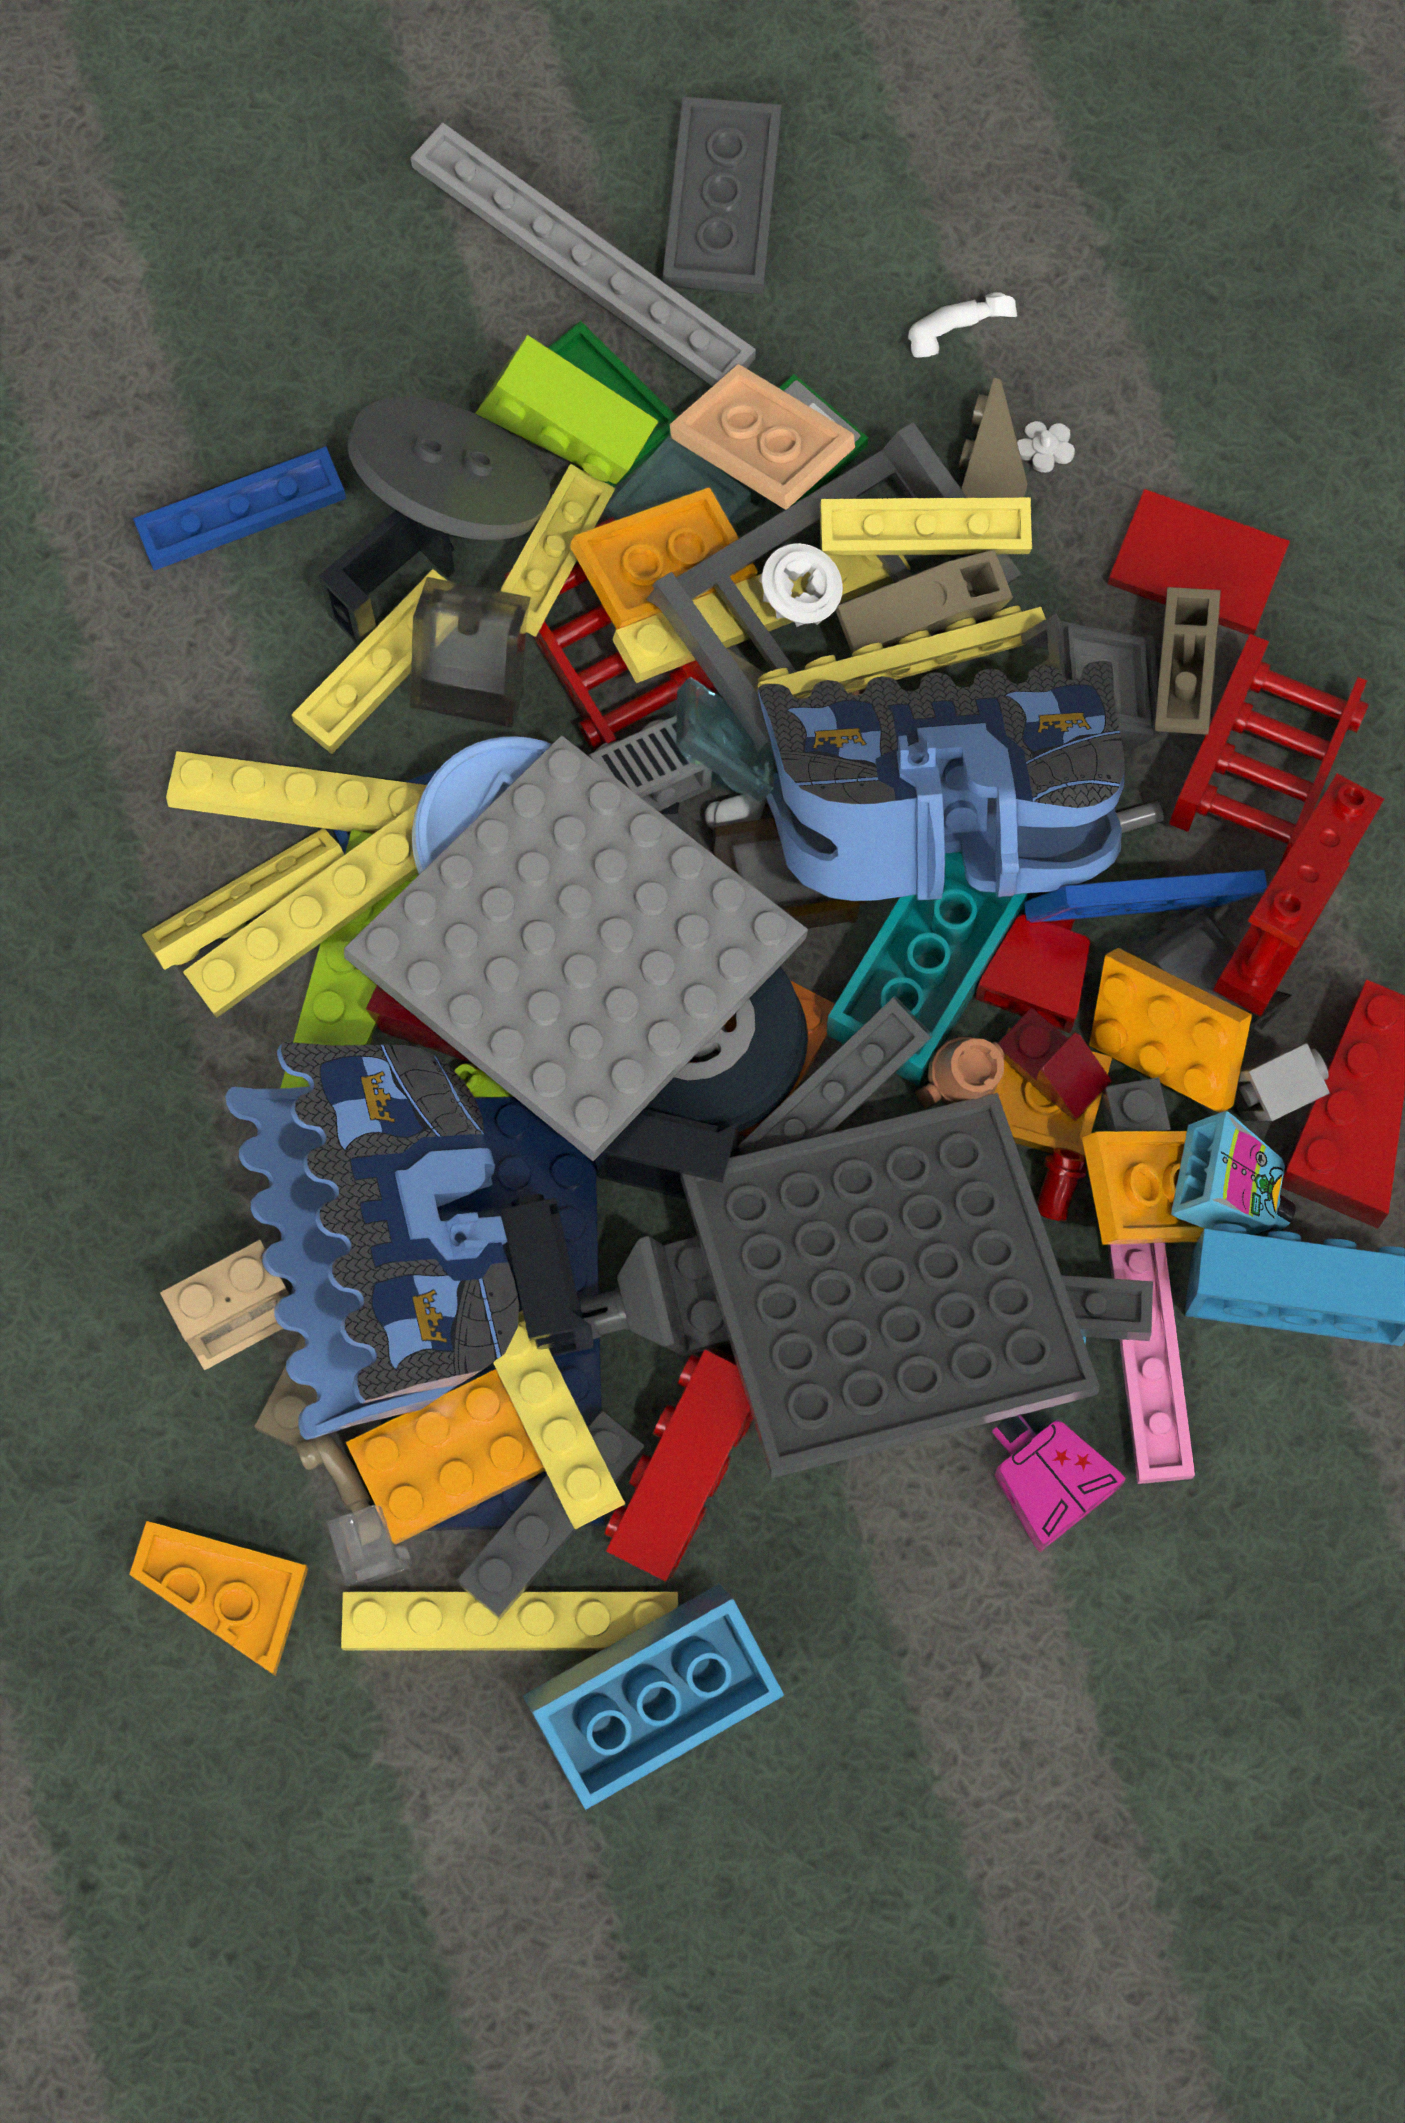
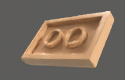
M737 364L670 424L671 438L785 510L792 506L855 448L854 433L740 364Z

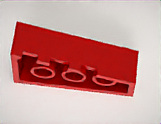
M1366 979L1354 1001L1327 1066L1329 1077L1324 1081L1330 1093L1312 1102L1285 1166L1281 1188L1378 1229L1389 1215L1405 1095V995Z
M718 1348L704 1349L701 1357L692 1354L678 1381L679 1385L685 1387L676 1408L668 1404L664 1409L653 1433L661 1438L652 1458L643 1454L629 1481L630 1485L636 1487V1491L627 1508L620 1506L614 1511L604 1533L612 1538L606 1552L665 1582L671 1579L676 1572L706 1513L707 1507L704 1505L708 1496L713 1497L729 1468L731 1457L728 1455L732 1447L736 1448L753 1421L735 1357Z

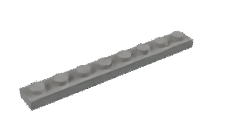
M443 122L411 156L412 168L711 386H714L737 364L747 369L755 360V348Z

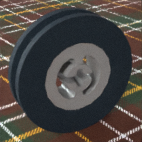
M781 966L733 1015L737 1021L735 1030L728 1033L723 1025L690 1060L691 1063H687L644 1109L718 1126V1132L738 1122V1132L767 1117L785 1100L797 1082L805 1062L808 1029L802 1005L792 983Z

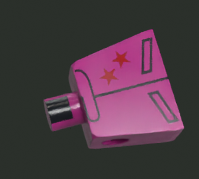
M1021 1415L1004 1419L992 1430V1433L1011 1455L997 1467L994 1474L995 1478L1039 1552L1043 1551L1114 1494L1126 1480L1120 1471L1058 1419L1038 1435Z

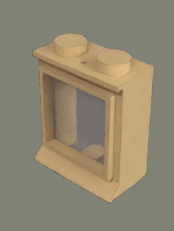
M260 1240L160 1292L185 1342L188 1343L204 1370L283 1329L274 1317V1307L279 1300L289 1296L281 1278L272 1276L266 1271L262 1263V1254L265 1248Z

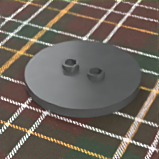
M419 397L385 398L364 407L358 413L350 431L347 445L349 457L364 483L392 508L438 531L477 540L514 538L529 532L537 525L549 501L550 486L547 476L533 454L504 429L463 408Z

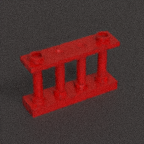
M611 517L610 519L596 525L595 528L616 520L614 519V517ZM579 562L575 563L559 595L588 581ZM510 572L504 574V575H505V581H506V579H507V577H508V575H509ZM603 605L590 610L553 631L549 629L544 621L537 636H533L583 718V721L579 722L578 726L585 741L593 751L604 743L609 744L617 741L614 733L679 698L682 701L691 698L699 712L717 703V689L695 660L673 669L674 672L669 674L670 680L602 716L588 691L629 670L618 651L576 673L562 649L612 623Z
M1249 634L1211 721L1209 734H1206L1178 797L1169 825L1189 832L1196 813L1205 817L1208 812L1286 843L1287 847L1279 863V869L1314 811L1347 729L1355 733L1358 732L1369 706L1368 703L1360 700L1367 680L1357 677L1350 696L1346 701L1269 670L1271 664L1262 661L1269 641ZM1262 689L1339 720L1331 741L1253 711L1254 705L1245 702L1249 690L1259 694ZM1243 730H1246L1322 761L1314 782L1234 751L1236 746L1227 743L1231 732L1234 731L1242 734ZM1228 771L1305 802L1297 823L1293 824L1217 793L1218 787L1209 784L1214 772L1224 775Z
M1336 773L1248 920L1252 924L1219 977L1213 991L1261 1017L1350 865V862H1348L1381 807L1384 798Z

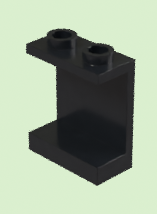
M395 510L319 575L329 616L359 645L376 628L370 598L367 595L419 551L447 578L455 573L452 555L454 547L448 533L425 526Z

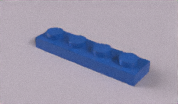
M323 447L133 518L152 568L155 571L346 499V495L327 447Z

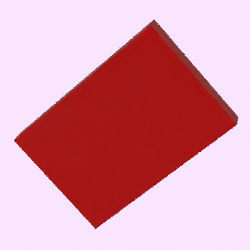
M1144 489L1109 576L1108 585L1166 605L1168 587L1220 590L1219 625L1246 635H1254L1290 541Z

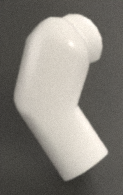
M756 770L749 771L741 795L725 799L721 802L715 801L708 805L705 811V821L709 828L714 830V827L760 820L767 800L762 789L761 777L766 775V773Z

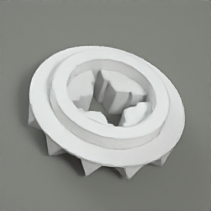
M789 544L776 550L765 562L759 579L764 590L763 602H769L776 610V618H787L794 621L796 627L810 623L818 625L836 610L842 597L843 584L837 566L827 554L807 544ZM809 572L811 575L807 580L809 583L806 586L808 593L804 592L799 597L792 598L791 590L794 584L791 580L796 581L800 576L803 577Z

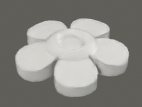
M1031 422L1025 427L1026 439H1021L1017 442L1021 459L1026 461L1033 459V468L1039 472L1053 470L1054 461L1059 464H1067L1074 457L1075 448L1070 443H1067L1070 439V430L1060 423L1052 425L1048 431L1042 422Z

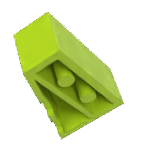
M529 335L525 337L507 361L475 413L582 467L592 477L604 482L610 481L614 484H617L629 471L658 423V420Z

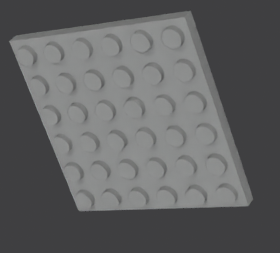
M561 735L344 948V958L589 1159L594 1161L806 939L808 929Z

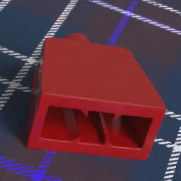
M1019 914L983 973L978 984L975 999L1020 1016H1024L1032 1007L1056 1029L1071 1034L1078 1013L1090 939L1082 934L1071 931L1076 919L1030 923V921H1026V914Z

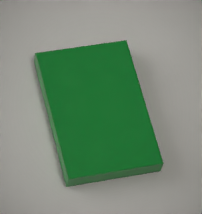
M579 321L548 348L658 420L629 471L617 484L610 481L605 482L612 487H616L672 439L670 424L677 416L582 321Z

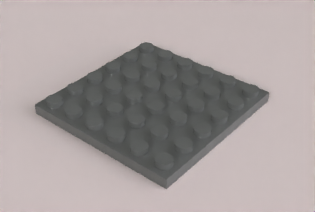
M998 1093L729 1158L723 1183L681 1173V1182L771 1479L1098 1395L1100 1385Z

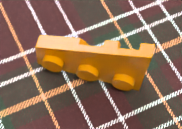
M146 1521L129 1575L276 1676L308 1567L300 1563Z

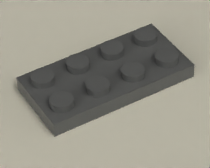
M682 97L663 270V282L671 287L764 294L782 105Z

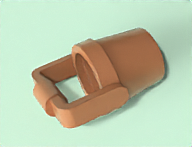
M958 1037L948 1041L932 1056L928 1066V1080L930 1083L914 1093L925 1109L939 1100L949 1105L993 1094L1004 1072L1003 1059L1005 1054L998 1043H991L984 1039Z

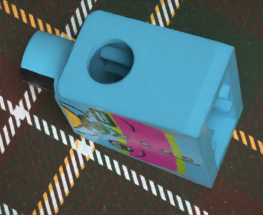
M1224 1111L1188 1125L1171 1215L1206 1229H1213L1215 1224H1235L1246 1228V1234L1254 1235L1271 1228L1275 1230L1284 1229L1292 1221L1296 1207L1292 1201L1280 1194L1285 1170L1283 1159L1231 1113Z

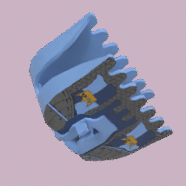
M1095 661L1088 663L1083 667L1081 677L1075 680L1064 678L1059 670L1053 666L1040 665L1031 669L1027 681L1020 684L1010 682L1006 675L997 669H986L978 672L975 675L974 683L965 688L956 686L951 677L944 673L927 674L921 679L920 687L914 691H905L900 688L896 680L883 676L870 680L867 683L866 691L860 695L847 693L843 684L832 680L817 683L813 687L811 696L805 699L793 697L789 688L780 684H764L757 688L778 773L766 774L761 777L762 789L775 819L787 867L804 886L823 895L849 901L882 900L916 895L917 901L942 899L945 853L952 852L962 853L966 880L971 887L979 891L996 892L997 897L1014 896V894L1051 892L1066 885H1077L1092 879L1112 865L1121 851L1122 827L1115 812V807L1124 787L1125 766L1123 745L1114 701L1113 666L1111 662Z
M283 1042L277 1050L278 1060L282 1068L290 1075L305 1078L310 1087L278 1089L231 1087L225 1096L230 1112L239 1119L253 1122L258 1129L257 1136L247 1139L239 1148V1159L248 1170L263 1173L269 1180V1188L258 1192L251 1200L250 1210L254 1218L259 1222L274 1225L281 1233V1240L267 1247L262 1254V1263L266 1271L272 1276L286 1278L293 1286L292 1295L282 1298L274 1307V1317L282 1328L299 1332L305 1339V1347L292 1353L286 1361V1370L289 1377L298 1384L313 1387L317 1393V1401L303 1408L298 1416L300 1434L305 1440L317 1438L353 1425L423 1409L455 1386L479 1373L503 1356L518 1328L519 1302L515 1281L502 1246L508 1241L501 1216L478 1218L477 1213L457 1214L450 1220L440 1221L437 1207L493 1184L491 1176L494 1174L495 1164L492 1152L487 1148L482 1115L473 1094L450 1066L440 1058L421 1048L406 1045H320Z

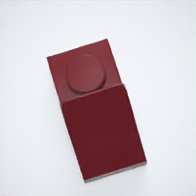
M1032 1007L998 1042L1005 1054L1004 1060L1075 1122L1104 1092L1105 1087H1108L1112 1082L1077 1032H1074L1069 1038L1065 1037Z

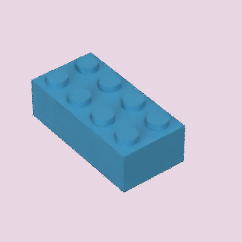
M1221 1223L1213 1225V1229L1204 1228L1191 1253L1184 1316L1403 1346L1405 1343V1248L1385 1246L1380 1247L1378 1252L1358 1250L1356 1249L1357 1244L1355 1242L1344 1239H1326L1323 1241V1245L1301 1242L1302 1237L1292 1232L1272 1231L1268 1233V1237L1246 1234V1228L1242 1226Z
M720 1584L522 1695L585 1810L784 1696L734 1599Z

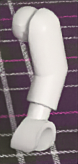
M994 292L985 296L986 302L976 303V300H971L937 309L911 326L908 339L912 342L911 352L913 356L927 357L937 354L939 352V344L936 337L952 329L972 326L986 317H1017L1015 300L1013 297L1003 293Z

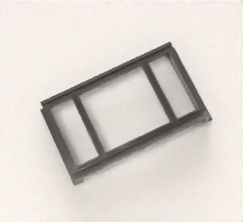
M914 422L897 431L881 451L792 505L787 510L779 513L680 576L675 577L670 572L652 585L654 590L646 600L660 608L754 741L755 745L753 747L757 753L771 744L758 693L692 600L714 587L771 669L787 668L789 674L797 672L730 577L819 522L821 499H858L857 497L891 476L907 498H967ZM975 554L949 555L951 560H956ZM997 554L1009 585L1021 573L1008 554ZM876 555L895 583L913 576L898 555Z

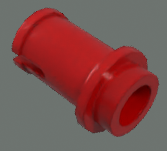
M1055 1148L1052 1155L1046 1156L1044 1164L1048 1170L1036 1202L1041 1216L1056 1221L1067 1219L1068 1209L1078 1179L1084 1178L1087 1169L1083 1166L1085 1157L1080 1153L1066 1148Z

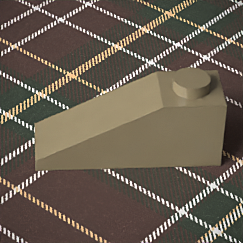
M1168 587L1155 731L1209 734L1219 629L1220 590Z

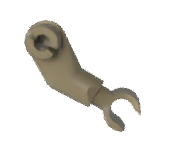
M328 1434L299 1441L296 1444V1448L305 1469L312 1470L324 1463L335 1482L343 1504L356 1515L361 1545L364 1546L378 1540L384 1533L380 1513L376 1507L370 1508L368 1502L371 1500V1497L357 1468Z

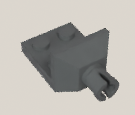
M649 1236L638 1239L617 1276L619 1287L593 1296L590 1294L581 1297L582 1313L589 1312L591 1316L584 1320L591 1324L593 1339L626 1329L682 1356L730 1344L698 1236L663 1245Z

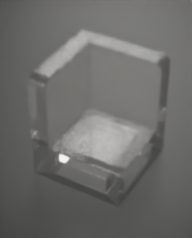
M372 1505L327 1521L346 1586H362L413 1568L407 1546L394 1547L381 1506Z

